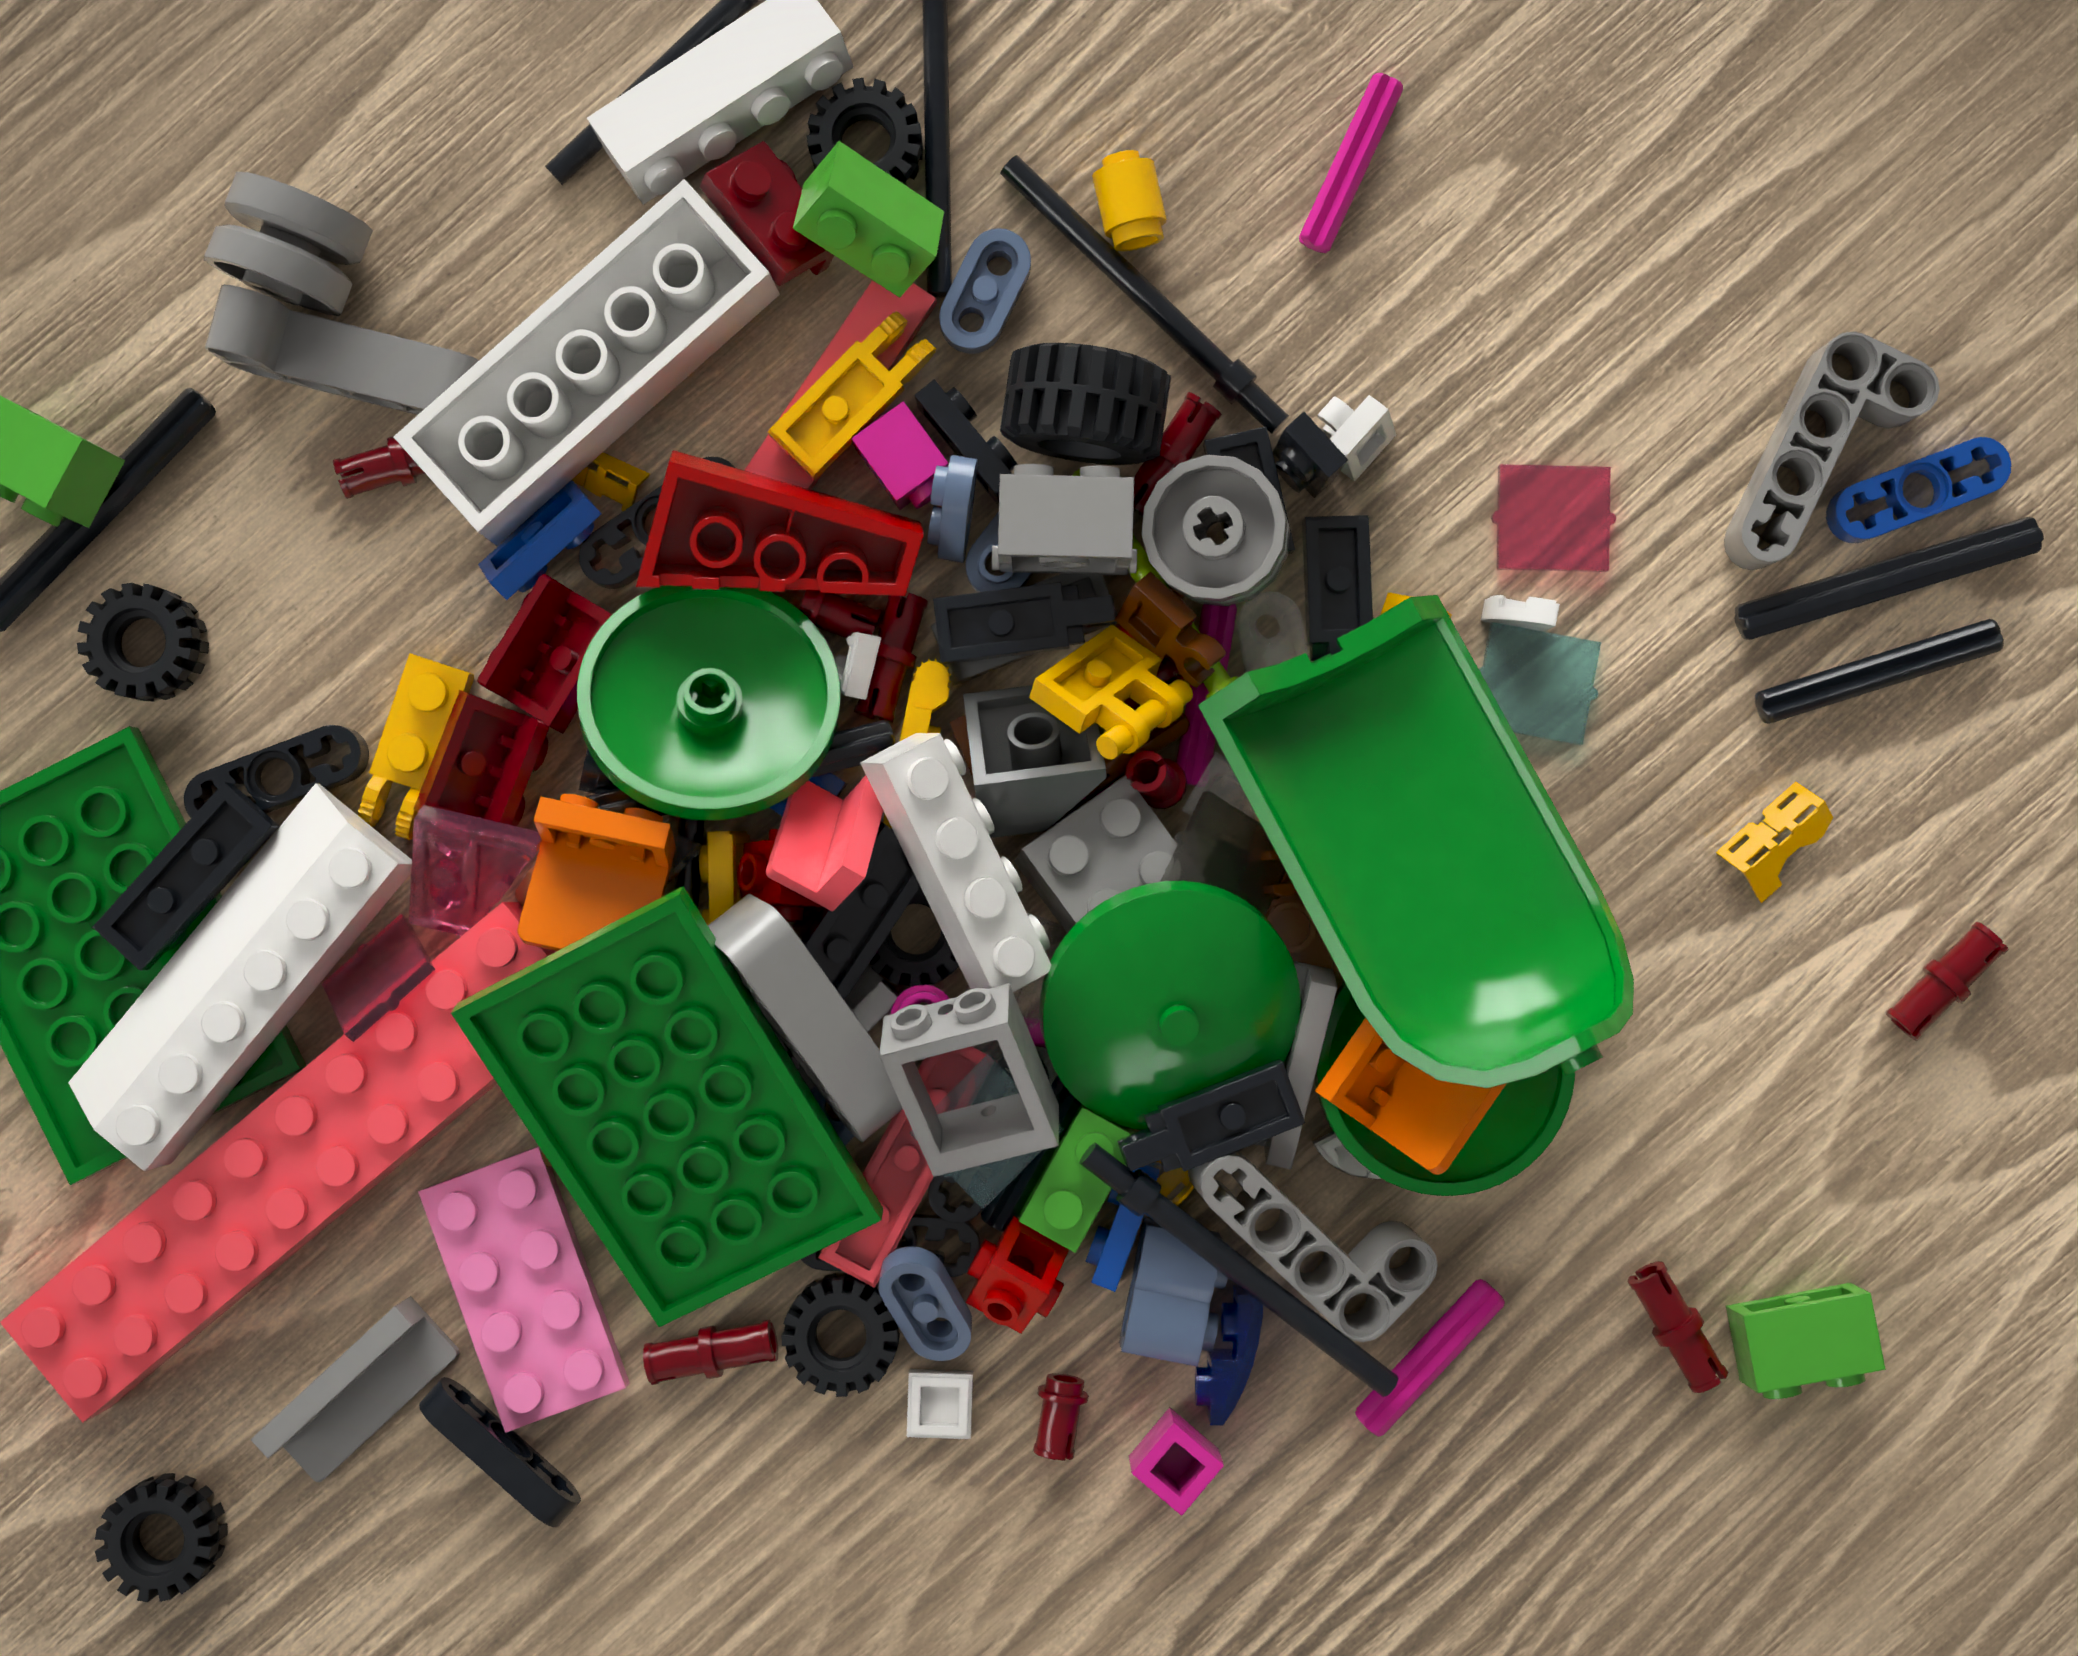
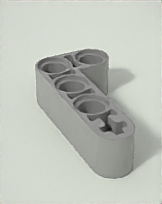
M225 284L221 285L205 346L208 352L228 365L255 375L415 415L421 413L479 361L474 357L453 350L292 311L278 300L265 294Z
M1858 332L1842 333L1816 350L1807 360L1726 530L1724 546L1729 559L1740 568L1757 570L1790 555L1799 542L1857 417L1876 426L1889 429L1900 427L1927 412L1937 401L1940 390L1938 378L1933 369L1912 356ZM1833 354L1842 355L1849 360L1853 370L1851 381L1842 379L1835 373L1831 361ZM1891 381L1899 382L1907 389L1910 398L1908 408L1900 407L1893 401L1889 389ZM1806 410L1815 411L1822 416L1826 425L1824 438L1814 436L1806 428L1804 421ZM1780 466L1791 469L1798 477L1799 490L1796 496L1787 494L1779 486L1777 472ZM1773 513L1781 514L1768 522L1762 539L1769 543L1770 546L1762 550L1759 549L1757 545L1760 537L1751 530L1766 523Z
M747 894L708 925L716 938L715 946L728 957L740 976L744 987L750 992L768 1023L841 1122L859 1141L864 1142L903 1109L879 1056V1048L800 938L774 907L751 894Z
M1239 1150L1188 1170L1190 1182L1208 1206L1343 1335L1353 1341L1367 1342L1375 1340L1385 1333L1430 1286L1436 1277L1438 1264L1436 1254L1432 1248L1412 1228L1398 1221L1380 1223L1347 1255ZM1221 1169L1231 1174L1243 1188L1237 1197L1220 1181L1213 1178ZM1267 1209H1280L1279 1219L1273 1227L1264 1231L1255 1230L1256 1220L1261 1213ZM1407 1246L1411 1247L1410 1257L1406 1263L1397 1268H1389L1390 1259L1397 1250ZM1315 1251L1324 1252L1323 1260L1319 1267L1307 1273L1299 1271L1301 1262L1307 1255ZM1357 1294H1367L1366 1302L1356 1313L1344 1314L1345 1305L1349 1299Z

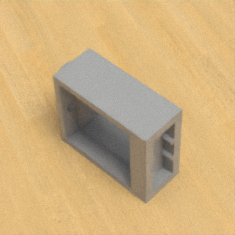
M1010 983L989 989H970L955 998L928 1005H909L894 1014L884 1016L879 1056L933 1177L1059 1146V1104ZM997 1040L1019 1093L937 1114L914 1061Z

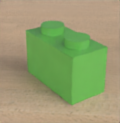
M838 141L804 182L793 229L900 298L936 258L944 211Z
M0 395V497L15 503L19 494L24 496L26 499L21 507L22 510L56 527L59 526L62 518L65 517L89 528L125 460Z
M1081 1104L1059 1146L1021 1210L1019 1222L1076 1253L1112 1189L1079 1163L1080 1159L1093 1143H1097L1125 1165L1117 1140L1134 1134L1136 1131L1110 1122Z
M1852 1283L1726 1305L1739 1380L1755 1392L1762 1393L1764 1398L1783 1399L1794 1397L1802 1393L1801 1385L1825 1381L1829 1387L1854 1386L1866 1381L1865 1373L1886 1370L1871 1292Z

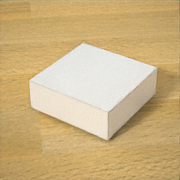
M910 1369L908 1378L907 1437L971 1439L973 1371Z

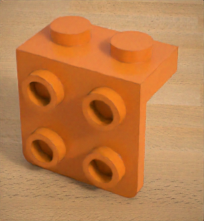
M562 794L560 800L540 796L534 824L542 841L517 928L520 939L527 945L559 951L663 897L676 850L671 824L663 823V818L659 814L641 808H626L624 814L598 809L599 804L580 795Z
M1365 1018L1315 1092L1431 1173L1439 1175L1444 1173L1452 1164L1506 1084L1483 1088L1436 1080L1394 1054Z

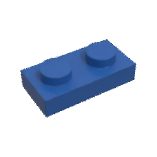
M571 480L478 565L488 582L508 600L517 591L525 592L534 587L539 577L546 573L548 568L546 564L564 548L569 550L580 545L593 531L594 521L601 515V512Z
M1154 1162L1138 1169L1143 1170L1154 1180H1157L1162 1164ZM1112 1189L1107 1202L1119 1206L1111 1230L1098 1226L1085 1262L1097 1266L1091 1283L1116 1292L1144 1214L1138 1217L1116 1200L1118 1193Z

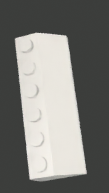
M683 179L401 429L394 438L476 531L498 546L775 300L780 293L770 272L689 183Z
M315 783L68 1082L93 1130L144 1172L171 1164L418 864L323 786Z

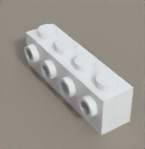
M766 0L587 117L606 153L644 205L658 195L669 193L682 179L709 161L726 156L738 142L764 125H770L779 121L790 108L816 91L831 87L839 80L842 74L853 68V64L841 31L817 0Z
M915 733L860 762L970 989H989L1010 983L1013 992L1047 974L1051 968V963L1045 952L1050 948L1049 938L1038 919L1032 914L1027 915L1017 894L1023 889L1020 877L1006 857L1000 858L989 836L994 833L993 821L982 802L977 798H971L961 777L966 774V766L953 742L949 739L943 740L941 733Z

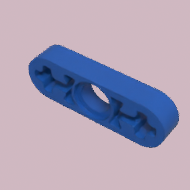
M1977 437L1860 481L1839 491L1832 497L1826 510L1828 527L1837 538L1844 542L1862 543L1997 491L2007 482L2011 473L2010 455L2006 448L1998 441L1988 437ZM1972 457L1975 461L1986 459L1990 470L1983 473L1981 478L1979 476H1972L1952 484L1949 472L1968 465L1973 461ZM1918 473L1924 475L1932 483L1934 495L1931 503L1926 508L1912 506L1905 499L1903 483L1909 474ZM1880 484H1884L1885 489H1883L1880 486ZM1885 496L1889 508L1867 517L1864 520L1866 529L1861 521L1850 523L1846 511L1854 507L1853 497L1858 505H1865ZM1893 514L1897 517V520L1893 519Z

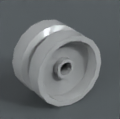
M236 172L224 206L231 216L251 229L228 224L216 226L206 250L204 261L219 271L270 297L327 315L340 316L351 290L352 282L344 272L327 261L344 265L360 263L373 230L365 222L349 212L298 188L253 173Z
M1204 455L1179 463L1157 482L1144 506L1142 539L1149 562L1170 587L1199 604L1227 607L1253 599L1275 581L1288 556L1290 526L1278 491L1259 469L1236 457ZM1215 523H1224L1229 526V528L1224 529L1229 538L1222 544L1216 545L1210 537L1207 538V531Z

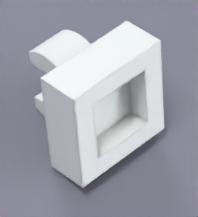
M1370 395L1355 411L1345 402L1334 396L1318 414V418L1326 423L1322 428L1323 431L1348 459L1341 472L1353 481L1357 480L1396 436L1389 409Z

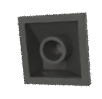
M1033 685L963 694L975 796L985 806L993 821L994 833L989 835L990 838L1047 831L1107 778L1104 757L1099 753L1096 746V741L1100 737L1099 725L1094 723L1082 733H1077L1029 698Z

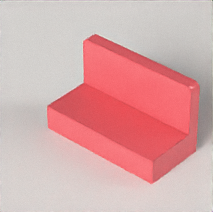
M865 775L844 799L835 796L810 781H807L788 797L766 868V875L769 878L832 912L866 877L883 814V809L867 776Z

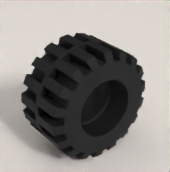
M1040 343L1017 349L1012 352L1000 426L1001 435L1026 450L1071 461L1106 465H1132L1153 460L1159 457L1161 451L1171 375L1145 358L1105 347L1075 343Z

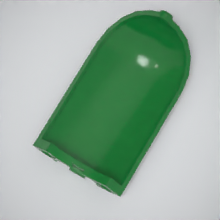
M1438 595L1409 597L1370 622L1337 638L1336 642L1341 651L1332 656L1327 654L1311 662L1308 655L1304 653L1276 665L1246 672L1198 705L1359 1010L1394 1054L1436 1080L1483 1088H1491L1536 1076L1557 1064L1560 1065L1565 1076L1603 1058L1597 1044L1620 1033L1633 1015L1634 978L1623 936L1601 888Z

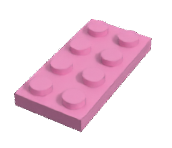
M539 1146L418 1191L505 1433L625 1389L630 1384L552 1167H546Z

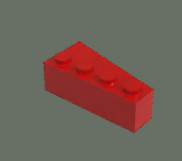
M673 450L667 466L636 587L660 588V585L692 586V589L719 590V587L759 588V591L771 592L819 590L821 593L906 596L924 533L918 520Z

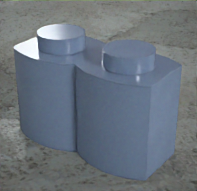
M1148 1218L1143 1219L1132 1280L1120 1333L1119 1344L1121 1352L1198 1367L1201 1351L1212 1352L1216 1340L1219 1315L1218 1313L1209 1312L1214 1287L1224 1289L1228 1278L1159 1224ZM1211 1231L1223 1241L1219 1232Z

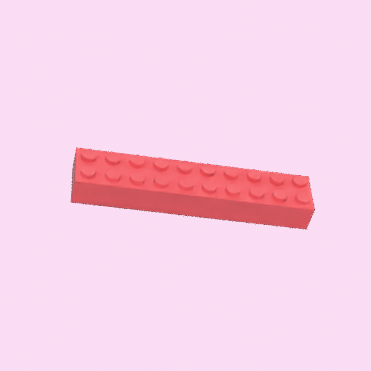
M519 902L500 903L0 1322L82 1423L115 1405L497 1084L451 1012L458 1002L557 952L527 945L520 939L517 928L523 907Z

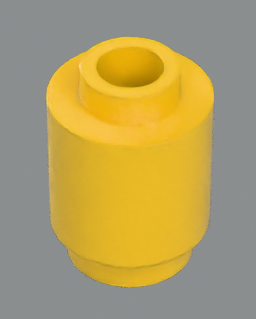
M1136 150L1120 151L1103 158V167L1093 173L1092 179L1106 237L1112 238L1114 249L1116 251H1133L1162 241L1164 239L1162 226L1167 222L1154 161L1150 158H1140L1139 152Z

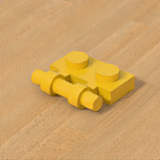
M1110 625L1036 677L1029 698L1079 734L1094 723L1104 728L1106 732L1098 737L1096 746L1104 758L1112 760L1121 753L1130 754L1138 750L1148 741L1150 731L1155 727L1164 728L1177 720L1183 713L1184 705L1191 701L1193 693L1189 684L1183 680L1177 679L1168 685L1156 677L1162 659L1114 625ZM1130 697L1140 704V707L1133 710L1124 701Z

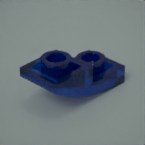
M1233 1285V1303L1222 1302L1221 1307L1222 1342H1232V1349L1213 1348L1212 1352L1207 1351V1367L1195 1368V1405L1206 1406L1210 1425L1223 1426L1236 1407L1251 1373L1259 1345L1263 1320V1304L1238 1285Z

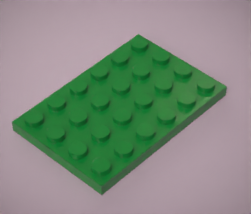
M131 726L0 791V1045L69 1185L79 1183L127 1159V1157L93 1130L68 1082L222 897L221 893H219L150 970L140 971L93 928L94 924L186 824L139 728ZM285 1025L212 1115L301 1071L307 1066L287 1025Z
M684 886L458 1002L451 1012L658 1327L664 1326L881 1221L884 1209L750 992L744 987L732 963L715 946L716 938Z

